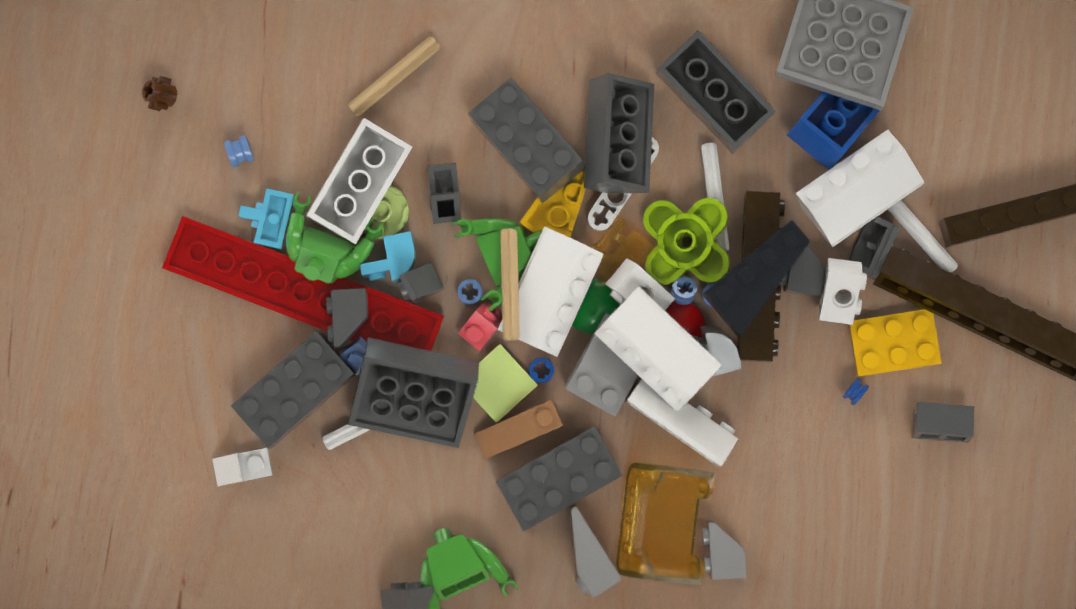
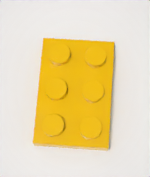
M923 309L854 320L853 325L848 324L857 377L942 364L934 314L930 311Z

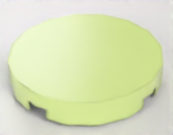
M389 186L371 217L374 219L371 230H377L380 224H383V235L377 239L383 240L384 236L400 233L408 222V202L402 192L394 186ZM365 227L363 233L367 235V230Z

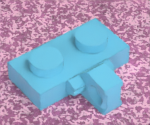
M266 188L263 203L256 202L255 208L240 206L239 218L251 220V227L257 228L254 239L255 244L282 250L294 194Z

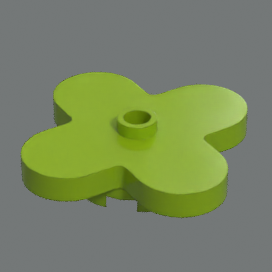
M704 198L697 201L687 213H683L676 205L669 201L661 200L649 205L644 213L643 223L648 233L657 240L658 245L646 259V272L660 285L673 284L687 270H690L697 278L707 283H716L729 272L731 264L727 252L716 243V238L728 224L729 216L726 207L720 201L713 198ZM686 237L692 238L693 243L690 247L683 245V240Z

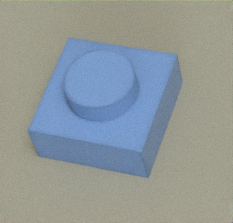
M362 337L345 347L338 355L356 376L360 374L367 342Z

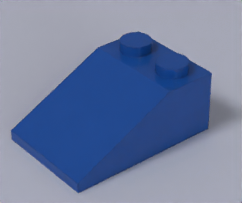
M822 92L787 133V136L826 169L830 170L880 110Z

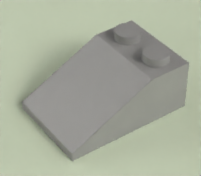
M605 313L595 332L611 316L610 314ZM594 332L564 386L570 392L607 413L616 416L638 374L598 338Z
M574 506L570 510L576 568L579 575L576 582L584 595L590 593L594 598L621 581L622 578L581 513Z

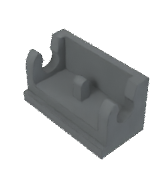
M879 217L864 225L849 261L862 262V272L866 273L868 278L876 279L900 226Z
M917 403L916 410H914L912 438L968 443L974 437V406Z

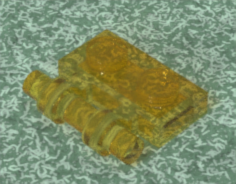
M619 217L604 230L605 234L600 240L590 246L604 254L601 260L604 265L598 271V274L607 281L626 258L640 266L655 248L654 245L634 229L627 237L620 233L627 224ZM615 240L620 246L610 257L604 251Z

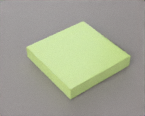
M499 344L479 362L478 382L473 398L498 423L538 385L504 347Z

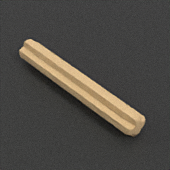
M431 36L425 39L348 104L351 112L357 117L363 114L440 49L438 42Z
M508 228L502 229L500 232L503 338L507 341H515L520 338L517 231Z

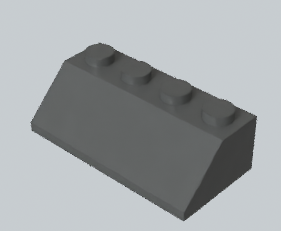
M612 73L589 80L584 175L585 189L603 193H649L654 84Z

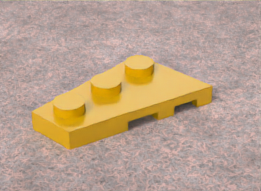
M585 169L543 204L537 198L519 224L532 233L540 230L543 231V228L547 227L571 238L586 190L584 188Z

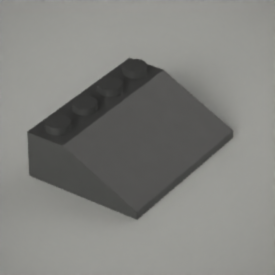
M368 338L348 425L459 448L478 382L479 361Z

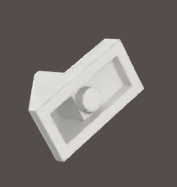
M268 448L212 459L217 486L273 476Z

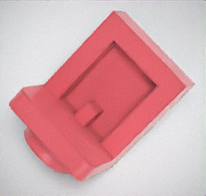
M486 301L472 314L458 333L478 351L486 345L502 321L501 311L497 307L493 311H489L488 308L492 305Z

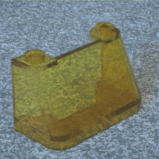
M632 463L629 466L626 475L616 567L620 575L644 580L701 585L705 566L699 556L693 555L699 501L700 499H707L713 493L715 488L714 472L644 463Z

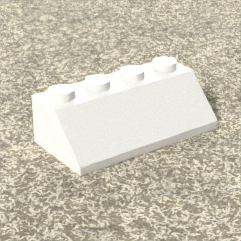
M363 118L305 216L356 244L411 151L412 146Z
M886 130L796 193L803 212L829 244L834 247L925 183L903 146L889 130Z
M547 227L543 228L518 284L519 340L558 357L602 260L603 253ZM503 319L498 328L501 332H503Z
M640 287L595 332L598 338L677 412L722 366Z
M642 378L625 401L717 467L723 465L738 440L733 435L736 430L723 421L720 425L710 419L713 414L700 405L694 408L686 403L677 412Z

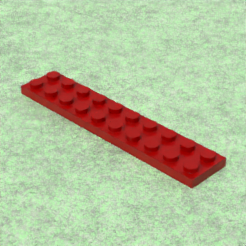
M182 216L162 266L163 269L327 332L328 325H333V316L327 313V297H332L331 290L366 288L369 318L350 338V341L354 342L362 337L367 342L368 338L432 351L445 316L346 278H338L333 283H326L318 279L309 280L304 274L294 269L296 262L292 261L289 256Z

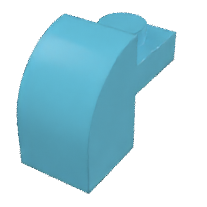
M411 231L384 236L387 259L360 264L362 276L369 277V281L386 278L385 273L390 272L393 283L401 281L399 275L412 270L416 260V251Z

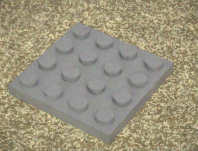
M798 0L775 76L882 111L914 7L892 0Z

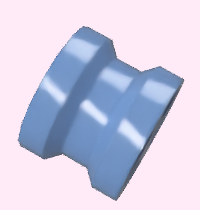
M246 135L240 136L236 141H224L225 149L233 168L238 167L241 162L247 161L250 163L254 161Z

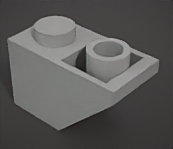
M707 522V528H702L703 545H708L709 556L704 557L705 574H710V579L746 578L744 548L717 524Z

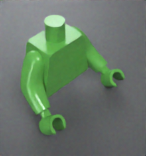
M297 192L293 199L295 213H291L286 234L288 256L292 261L296 262L294 269L304 274L309 280L318 279L326 283H333L338 278H345L360 270V264L366 262L374 247L373 240L383 235V224L381 223L377 230H371L370 228L374 223V219L371 218L366 226V237H362L357 245L306 226L304 230L305 216H303V212L308 209L311 197L308 195L307 202L301 204L297 200L299 194Z
M499 218L469 221L461 219L455 221L452 225H459L461 227V233L455 234V238L468 234L480 235L475 238L496 287H499L497 290L489 291L481 300L490 299L493 305L488 310L493 311L502 303L501 230L511 228L517 231L518 284L542 230L527 235L525 228L518 226L515 221Z
M442 528L434 533L437 545L428 548L426 551L427 558L423 560L420 572L422 587L434 586V594L427 609H440L439 598L441 601L483 583L491 579L489 574L499 582V588L505 596H509L505 591V586L509 583H512L516 590H518L517 583L508 577L509 574L498 557L483 543L474 538L466 539L463 534L452 537L448 528Z

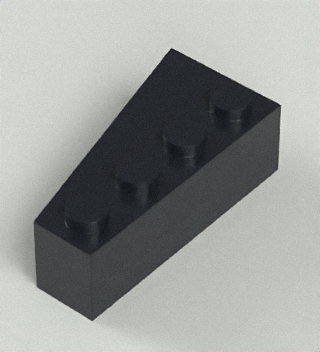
M791 220L702 294L738 338L742 336L808 246L810 240L795 222Z

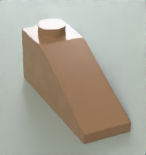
M550 400L474 434L484 458L488 459L558 429L563 424L553 401Z

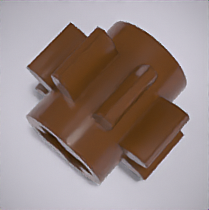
M159 76V78L152 77V80H148L145 83L142 97L144 101L149 102V109L160 112L161 109L168 110V107L174 105L177 99V89L175 86L170 85L172 79L164 76Z

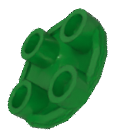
M592 279L572 323L575 329L586 334H594L605 313L612 315L619 308L620 303L609 295L612 290L605 284L606 282L600 279Z

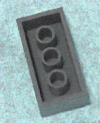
M699 30L657 68V76L732 154L776 112Z
M512 78L508 79L468 113L474 125L542 204L585 169L584 162Z
M316 331L235 401L231 407L268 449H272L356 374L338 356L337 352L323 336Z
M594 426L496 481L524 532L623 475Z

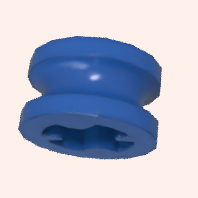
M546 358L535 359L529 367L530 376L538 383L548 382L554 375L552 362ZM540 362L546 363V368L550 369L548 376L544 374L545 378H538V373L534 372L535 365L539 367Z
M858 377L842 397L844 399L849 398L851 400L850 404L854 406L865 394L869 386L867 384L862 385L861 379Z

